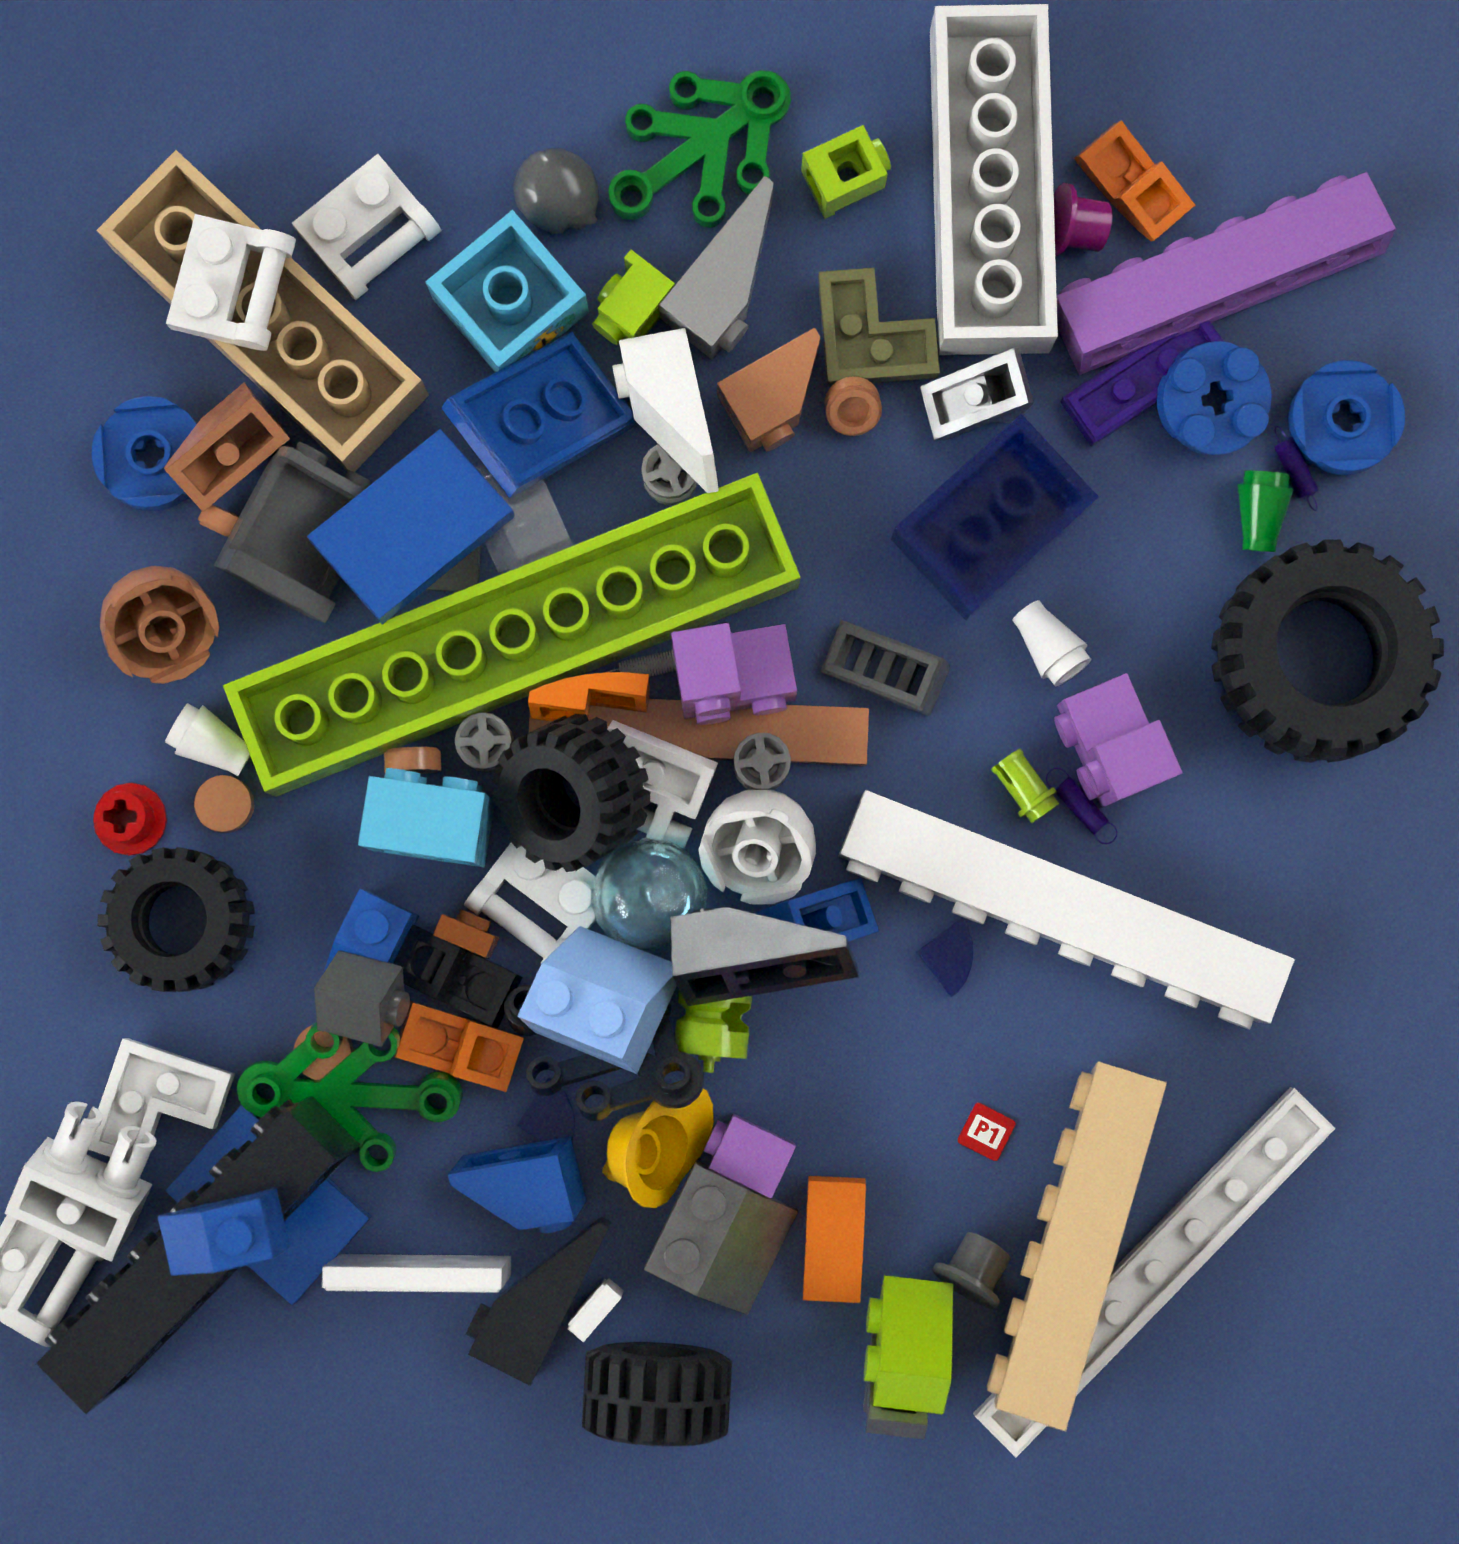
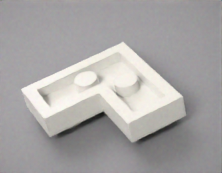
M123 1038L98 1108L103 1115V1119L95 1132L88 1150L111 1157L118 1141L119 1132L124 1126L141 1128L133 1145L134 1149L136 1144L141 1142L146 1131L154 1136L162 1113L209 1129L217 1128L235 1073L129 1038Z

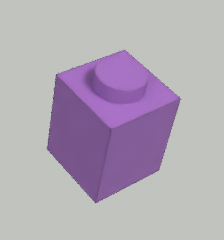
M733 1113L728 1124L717 1121L703 1151L713 1156L708 1169L772 1199L796 1148V1144Z

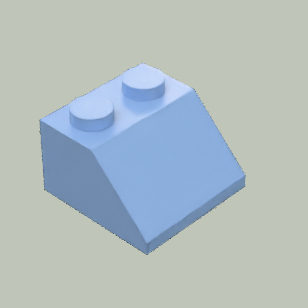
M579 926L542 962L518 1017L537 1034L638 1074L677 986L672 976V962Z

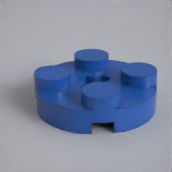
M1224 341L1196 344L1181 351L1174 359L1176 361L1169 367L1167 374L1162 376L1157 389L1159 418L1170 436L1177 438L1189 450L1199 454H1227L1246 446L1254 437L1261 435L1268 425V413L1271 407V386L1267 373L1253 350L1241 348ZM1216 382L1219 390H1223L1226 393V402L1222 403L1221 411L1215 414L1212 406H1203L1202 395L1210 393V383Z
M1336 361L1324 365L1299 386L1289 407L1288 425L1290 435L1297 444L1307 465L1318 467L1331 474H1358L1369 470L1387 457L1392 448L1397 444L1402 436L1405 425L1403 400L1394 384L1391 383L1389 385L1382 376L1376 373L1378 371L1376 368L1360 361ZM1340 404H1347L1351 414H1359L1360 423L1351 426L1350 432L1343 431L1340 425L1335 424L1332 415L1339 412Z
M143 396L121 403L114 409L116 413L107 419L105 425L100 424L93 438L92 463L98 479L117 500L142 511L166 510L177 506L184 500L191 499L165 471L164 466L197 425L196 421L187 411L161 397ZM155 440L156 446L159 449L165 450L164 457L159 459L157 466L148 468L144 461L136 459L137 452L144 451L146 449V441Z

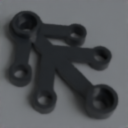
M531 985L517 987L509 993L504 1003V1012L510 1027L516 1033L524 1036L537 1034L518 1017L520 1010L517 1009V1006L525 1001ZM670 1002L652 1040L656 1056L648 1052L646 1053L638 1074H636L640 1076L639 1078L610 1088L600 1081H589L578 1089L576 1103L581 1115L585 1119L600 1121L609 1116L611 1111L652 1099L663 1107L679 1109L690 1105L699 1097L704 1086L703 1070L693 1056L678 1051L669 1021L671 1014ZM589 1054L557 1062L549 1056H541L529 1064L526 1076L531 1089L537 1095L551 1096L556 1094L563 1086L623 1068ZM543 1070L555 1072L554 1077L549 1082L539 1083L535 1080L537 1075ZM680 1071L684 1074V1078L677 1084H668L664 1081L665 1076L671 1072ZM599 1094L605 1097L604 1102L596 1108L585 1106L587 1098L591 1095Z

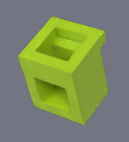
M864 125L802 154L801 172L824 219L835 215V211L884 189L888 176L886 171L891 169L890 159L882 142L878 138L871 141ZM844 168H851L856 171L858 176L844 182L840 179L838 172Z
M630 250L624 257L625 275L623 277L619 274L613 275L600 291L597 301L601 303L598 307L599 315L592 323L593 327L603 337L615 345L619 344V340L647 335L660 319L659 304L675 286L673 281L633 250Z

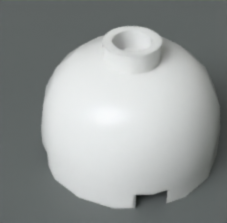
M748 789L726 798L713 811L707 821L698 851L701 867L716 888L724 892L726 886L732 891L742 894L740 901L752 905L776 904L794 897L801 890L802 883L808 878L816 854V840L813 825L797 802L786 794L771 789Z

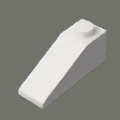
M681 328L619 340L623 363L612 365L618 398L630 397L634 420L707 493L718 492L714 455L686 329Z

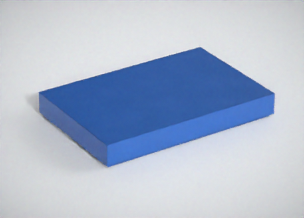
M573 332L447 398L441 408L509 498L627 432L636 424L630 406L623 398H618L617 389Z
M439 429L307 535L310 543L383 625L512 520L515 514L498 492L445 433Z
M241 1104L165 1192L176 1202H179L193 1189L198 1191L208 1181L213 1183L215 1179L209 1174V1171L231 1149L235 1147L238 1150L248 1140L253 1142L257 1138L250 1130L261 1117L248 1112ZM327 1178L285 1221L290 1247L274 1259L249 1264L248 1266L293 1306L323 1272V1266L341 1253L372 1216L330 1178Z

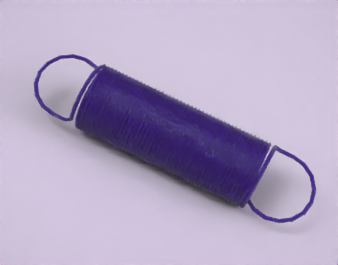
M1275 427V435L1279 442L1274 447L1275 452L1285 472L1290 474L1289 481L1298 499L1307 495L1313 497L1316 510L1311 506L1308 497L1307 501L1310 507L1317 511V503L1313 494L1318 492L1319 489L1303 459V455L1293 437L1287 438L1289 440L1280 443Z
M1053 768V769L1049 770V772H1048L1047 775H1046V783L1048 784V786H1049L1050 788H1052V787L1049 785V783H1048V781H1047V777H1048V774L1050 773V771H1052V770H1054V769H1060V770L1064 771L1063 769H1061V768ZM1068 775L1055 788L1057 790L1056 795L1062 799L1100 843L1110 844L1114 842L1117 838L1116 827L1109 823V819L1087 798L1085 793ZM1108 823L1114 826L1116 836L1113 841L1104 843L1095 834Z

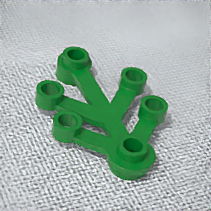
M766 70L755 71L747 75L740 83L702 79L690 71H681L675 74L669 84L672 103L683 110L696 107L700 101L732 106L716 119L655 111L653 107L647 104L632 106L626 113L625 124L626 131L633 140L647 142L656 135L688 140L644 173L636 170H624L615 175L608 189L609 201L613 211L618 216L628 220H635L645 216L653 205V195L704 158L700 193L693 200L692 213L695 221L700 226L706 228L718 226L725 217L726 206L725 200L722 197L729 139L747 125L749 126L746 159L742 160L737 167V185L742 192L750 195L759 182L756 184L748 183L742 175L751 168L758 169L763 174V178L764 176L769 178L770 172L766 164L770 127L780 122L786 116L791 103V93L786 81L774 72ZM689 83L696 88V92L693 96L684 98L676 93V88L680 84ZM760 93H766L772 97L773 103L767 108H760L754 104L753 98ZM638 116H647L652 120V125L646 130H637L632 125V121ZM628 191H636L642 196L640 203L636 206L625 205L621 198ZM712 201L719 206V211L716 215L707 217L702 215L698 208L703 202Z
M317 1022L311 1026L305 1040L279 1063L268 1060L255 1062L244 1070L237 1084V1095L242 1106L248 1112L261 1118L275 1105L279 1108L288 1099L296 1104L312 1096L360 1144L358 1146L360 1148V1161L366 1169L373 1172H381L390 1167L396 1154V1144L389 1135L379 1133L355 1107L418 1110L419 1114L426 1120L444 1122L456 1114L463 1095L459 1081L449 1073L441 1071L426 1075L418 1086L354 1082L375 1062L388 1061L395 1055L400 1044V1036L394 1027L388 1035L392 1045L390 1049L382 1051L375 1048L373 1044L362 1042L322 1079H296L315 1059H326L333 1056L342 1043L343 1036L329 1033L333 1037L334 1045L330 1047L318 1045L314 1038V1034L320 1031L317 1030ZM260 1083L269 1084L274 1089L275 1096L270 1099L260 1097L256 1092V1085ZM432 1093H439L445 1097L447 1105L440 1109L433 1108L429 1105L427 1096ZM381 1145L386 1149L388 1157L381 1160L375 1159L369 1154L368 1147Z

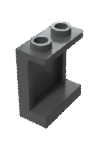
M298 442L295 449L280 446L272 454L213 566L313 620L326 623L336 605L335 602L328 598L340 576L310 543L307 535L373 482L350 470H347L344 477L325 467L329 460L326 455L304 443Z

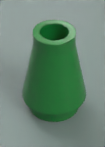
M1254 470L1244 471L1243 484H1237L1243 533L1242 550L1276 552L1277 540L1294 488H1288L1290 474Z

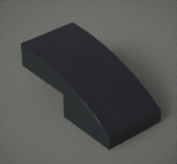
M412 924L393 963L403 967L405 985L495 1028L499 1027L505 1015L504 1003L507 996L519 986L523 978L467 949L438 938L433 933Z

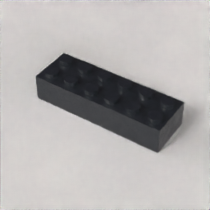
M312 1096L296 1104L288 1099L279 1108L276 1105L271 1108L251 1128L250 1131L257 1137L253 1142L248 1140L238 1150L234 1147L209 1171V1174L215 1179L213 1183L208 1181L198 1191L194 1189L190 1191L169 1213L277 1188L285 1222L360 1144ZM161 1229L156 1233L152 1231L126 1256L133 1265L128 1263L115 1275L109 1274L85 1298L90 1304L81 1309L74 1317L72 1315L68 1316L45 1338L44 1341L51 1348L36 1364L87 1414L121 1389L240 1267L215 1273L171 1275Z

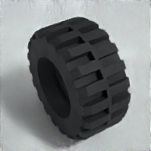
M1324 539L1315 546H1310L1306 542L1289 548L1279 556L1275 555L1248 575L1235 588V594L1225 602L1218 616L1222 620L1221 626L1213 632L1211 649L1218 651V661L1211 666L1214 682L1222 681L1226 694L1220 697L1226 711L1229 712L1235 709L1243 720L1238 727L1249 738L1258 735L1265 740L1263 748L1277 755L1285 752L1293 754L1296 761L1312 763L1317 760H1327L1330 763L1373 751L1383 744L1394 741L1408 731L1407 725L1411 721L1422 716L1429 706L1425 697L1427 693L1437 689L1442 674L1439 670L1433 669L1434 660L1444 656V639L1433 638L1431 627L1440 623L1435 606L1424 609L1418 598L1419 595L1426 592V589L1417 577L1406 582L1398 574L1404 566L1390 555L1383 560H1379L1373 557L1374 547L1359 542L1350 548L1343 547L1341 539ZM1311 601H1325L1344 608L1361 623L1371 642L1373 668L1366 688L1357 697L1342 704L1323 705L1308 699L1290 684L1279 663L1277 636L1280 624L1294 608Z

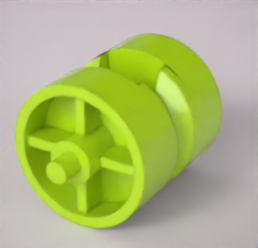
M678 990V1004L685 1008V1015L677 1019L675 1024L674 1038L678 1051L698 1055V1060H703V1072L714 1073L715 1062H721V1057L747 1059L749 1026L742 1021V1014L751 1010L753 995L687 1006L680 990Z

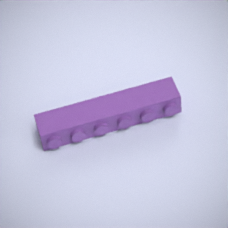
M1367 172L1350 179L1344 175L1338 176L1322 184L1315 193L1300 199H1296L1295 196L1282 198L1270 205L1262 214L1247 220L1242 216L1229 219L1218 226L1212 234L1194 240L1193 237L1179 239L1167 246L1162 254L1144 261L1140 257L1129 259L1115 267L1111 274L1091 281L1090 278H1082L1070 283L1057 295V329L1078 374L1081 375L1119 360L1143 346L1178 332L1180 333L1176 336L1199 328V325L1206 321L1214 322L1386 253L1396 228Z

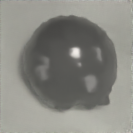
M549 148L536 151L524 160L514 180L513 191L517 207L528 221L537 228L548 231L551 234H561L569 227L582 230L586 225L598 222L595 216L599 200L598 184L593 170L582 157L562 148Z

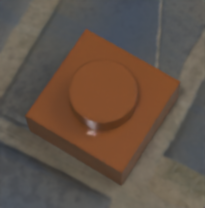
M462 909L459 910L456 919L442 914L433 934L438 938L485 958L492 957L500 938L487 932L491 921Z

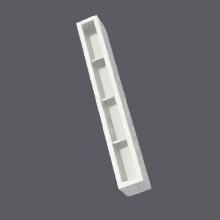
M867 790L862 794L838 857L849 861L846 871L873 882H878L881 874L902 882L899 892L926 903H931L934 895L955 903L952 913L980 924H984L986 917L990 916L1008 924L1005 934L1033 945L1038 944L1040 937L1061 944L1058 952L1060 956L1086 966L1091 965L1093 958L1114 965L1111 975L1139 987H1144L1146 979L1167 986L1165 997L1196 1009L1200 1000L1221 1008L1218 1018L1249 1030L1253 1021L1271 1024L1295 960L1289 956Z

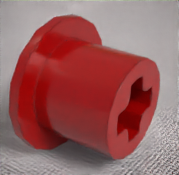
M135 783L116 785L105 792L96 804L93 816L95 833L102 844L114 853L128 856L145 853L156 846L165 833L167 824L165 805L159 795L145 785Z

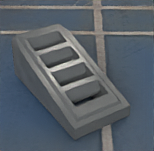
M841 620L820 672L895 704L930 716L949 672L950 664L944 658ZM857 639L864 642L853 671L844 669L854 641ZM879 648L884 651L874 678L870 679L865 676L875 651ZM900 657L905 659L906 662L894 688L888 686L887 683L896 661ZM919 666L927 668L919 690L916 696L909 694Z

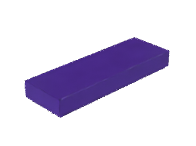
M1210 321L1201 323L1199 328L1179 336L1176 335L1180 332L1127 354L1062 397L1061 404L1091 447L1157 404V389L1161 378L1167 374L1169 367L1176 361L1174 359L1181 351L1200 343L1224 341Z

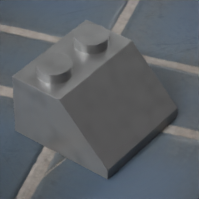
M696 1160L645 1263L644 1270L697 1297L748 1315L798 1210L773 1197L770 1199L708 1169L709 1165Z

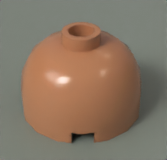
M149 566L131 571L114 583L103 600L100 615V630L109 657L123 673L131 677L134 674L138 677L149 678L151 683L165 684L183 679L203 666L211 655L208 649L214 641V636L218 637L220 627L215 606L198 582L175 568Z

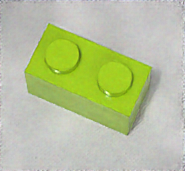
M884 1275L880 1299L869 1298L866 1333L876 1334V1346L867 1345L864 1381L874 1382L873 1406L944 1414L952 1380L953 1283Z

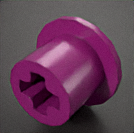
M1062 183L1054 193L1055 256L1061 255L1066 247L1095 252L1101 251L1107 242L1112 225V208L1110 203L1077 197L1074 185Z

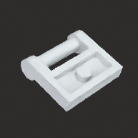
M379 154L375 155L292 222L295 230L355 301L369 290L366 285L407 251L425 238L427 241H430L442 231L431 214L417 201ZM402 212L410 220L353 267L344 260Z
M195 214L166 321L168 327L172 330L250 349L267 351L272 334L267 330L285 258H292L296 239L276 230H260ZM250 250L263 253L245 323L232 322Z
M510 843L486 876L471 892L464 906L477 916L483 912L543 958L542 964L579 926L589 929L615 895L616 891L584 867L571 872H566L563 867L557 871L546 869L543 860L537 863L532 862L525 857L526 850L522 846L516 849ZM505 881L509 882L567 926L558 940L496 894Z
M7 1215L0 1226V1322L32 1341L50 1347L44 1341L45 1338L59 1325L96 1260L103 1261L104 1258ZM63 1242L76 1251L39 1314L35 1315L23 1307Z

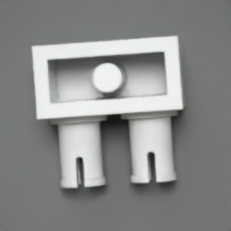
M71 1102L65 1109V1115L55 1139L47 1137L24 1165L4 1214L112 1262L133 1231L153 1185L140 1179V1176L151 1151L156 1145V1139L150 1132L146 1131L141 1142L137 1143L133 1149L141 1128L124 1126L119 1132L118 1141L108 1164L87 1155L95 1132L102 1122V1113L97 1108L92 1107L87 1119L84 1118L80 1124L88 1104Z

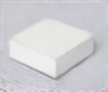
M604 1278L570 1318L568 1329L584 1342L622 1298L624 1290L610 1278L607 1280Z

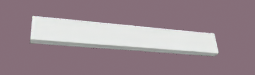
M1290 1087L1112 1270L1076 1396L1336 1129L1295 1088ZM992 1393L973 1414L1017 1457L1047 1425L996 1409L994 1403L996 1394Z

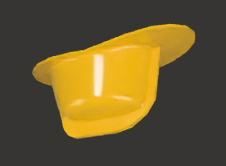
M703 1088L699 1097L686 1107L679 1109L666 1108L653 1101L646 1111L632 1113L620 1119L612 1128L608 1139L607 1161L602 1169L604 1176L608 1180L620 1183L628 1188L632 1199L642 1207L657 1208L667 1203L695 1161L701 1156L711 1135L714 1123L713 1104L707 1090Z

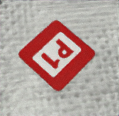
M976 1103L958 1137V1143L993 1161H997L1016 1123L1007 1116L981 1103Z

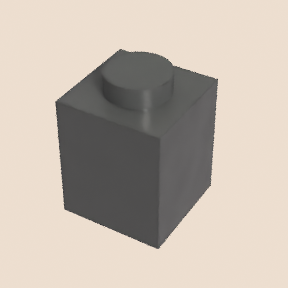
M338 950L314 987L317 1030L380 1047L384 1044L393 1027H399L403 1024L409 1010L410 995L408 992H404L402 966Z

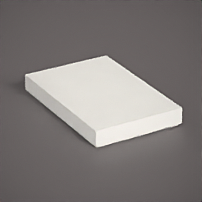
M340 1254L323 1266L322 1288H326V1291L499 1292L511 1276V1256Z

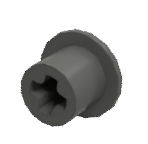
M967 1232L950 1263L947 1265L936 1262L932 1271L942 1282L953 1283V1290L981 1306L996 1309L1000 1300L993 1293V1290L1011 1261V1257L1005 1250L987 1238Z

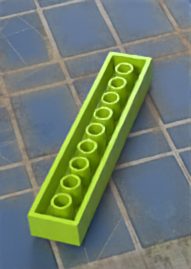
M758 472L719 487L718 492L704 493L390 618L383 625L381 623L375 624L224 684V690L264 792L278 797L383 755L384 752H387V749L403 747L458 725L470 715L481 712L488 713L528 697L530 691L543 685L583 675L672 639L671 632L700 628L799 588L800 574Z

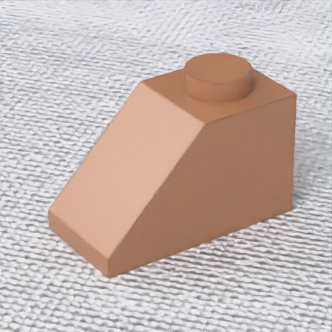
M816 328L809 330L717 383V397L750 452L761 446L764 447L766 452L771 451L794 437L795 433L792 429L799 424L819 350L820 335Z
M244 382L200 419L164 466V469L204 512L290 438L281 423Z

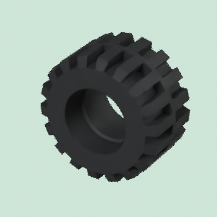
M574 714L568 718L563 716L510 743L511 748L502 752L498 759L502 767L494 770L492 782L498 786V790L492 793L493 805L500 807L502 815L497 818L501 827L507 826L512 834L509 838L510 842L516 849L522 846L526 850V858L534 863L543 860L545 868L557 871L562 867L566 872L577 871L620 848L638 834L636 829L644 825L648 816L642 808L650 804V792L643 787V783L648 781L649 778L646 768L640 769L636 759L641 756L635 746L628 748L625 745L624 739L626 736L618 728L609 731L607 730V721L598 717L589 721L586 714ZM562 776L574 788L579 799L580 809L568 797L563 786Z
M162 847L152 849V854L150 855L139 854L130 859L129 862L132 866L127 870H117L111 878L116 882L113 890H104L100 902L107 903L106 914H98V927H105L107 937L100 939L104 951H112L115 958L111 963L118 971L127 972L130 975L128 980L139 986H149L151 990L161 992H186L204 989L214 985L215 980L226 978L234 971L231 966L236 960L242 961L248 952V949L244 948L246 939L253 938L255 926L249 925V914H255L253 902L247 901L244 892L248 891L244 881L233 875L234 869L228 864L218 861L214 856L180 847H176V849ZM174 886H185L193 889L203 901L207 915L206 927L202 938L191 950L183 954H170L163 951L154 941L149 927V916L154 902L164 891Z
M611 1343L587 1351L585 1357L582 1427L592 1434L607 1440L649 1446H692L710 1443L723 1438L729 1432L732 1361L730 1358L712 1349L673 1343Z

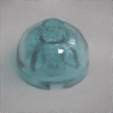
M640 838L627 842L602 859L597 869L599 872L595 878V888L591 889V905L596 921L609 938L643 951L653 952L671 947V917L690 914L695 910L707 908L708 885L702 867L688 850L665 839Z

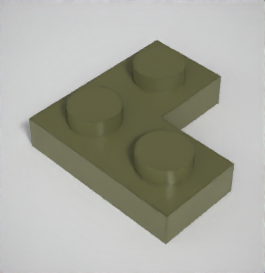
M875 268L819 272L818 285L827 387L846 377H861L871 383L938 378L940 370L935 318L879 322Z

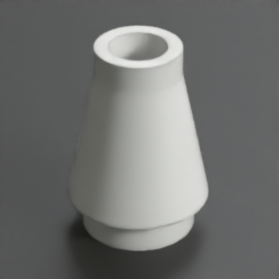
M1040 600L1027 605L1013 618L1012 621L1020 630L1042 679L1049 678L1054 686H1059L1076 676L1090 663L1091 658L1085 651L1087 644L1052 615Z
M187 703L165 740V743L176 748L175 755L227 770L236 776H239L250 758L245 741L204 705L198 709Z

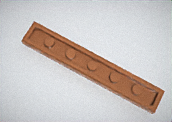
M649 699L647 713L595 705L590 707L588 720L590 721L595 717L607 721V729L612 720L711 760H734V754L739 743L747 736L759 732L770 733L779 737L788 747L791 763L867 765L869 708L787 705L785 711L759 716L753 715L752 708L730 711V720L709 725H697L696 717L684 719L681 700ZM530 715L529 733L551 721L531 719Z

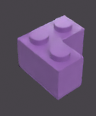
M729 623L671 632L673 657L684 719L696 717L697 725L715 724L730 720V711L752 708L753 715L756 716L774 714L785 711L787 709L786 702L796 700L797 687L785 624L731 633Z
M1127 673L1070 696L1057 705L1060 715L1055 716L1054 721L1059 736L1066 748L1075 747L1083 767L1076 770L1081 787L1089 800L1097 798L1101 808L1183 773L1160 719L1149 724Z

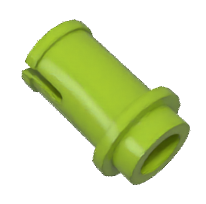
M1019 748L1001 760L991 770L998 776L1021 808L1018 815L1020 817L1026 815L1029 821L1034 823L1059 805V802L1053 796L1057 790L1054 787L1051 789L1047 788L1023 755L1024 752Z

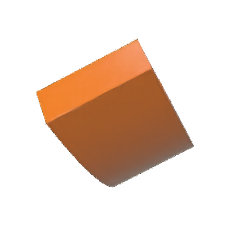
M1122 120L1114 123L1073 158L1110 203L1150 242L1156 240L1195 206L1194 202L1162 161L1155 164Z
M604 672L579 675L548 683L529 692L528 706L531 719L552 722L563 716L568 718L574 714H586L589 719L591 705L647 713L650 694L649 674Z
M410 1001L409 1010L399 1034L400 1044L394 1057L449 1073L453 1077L507 1092L524 1037Z
M808 1176L803 1300L860 1303L866 1178Z

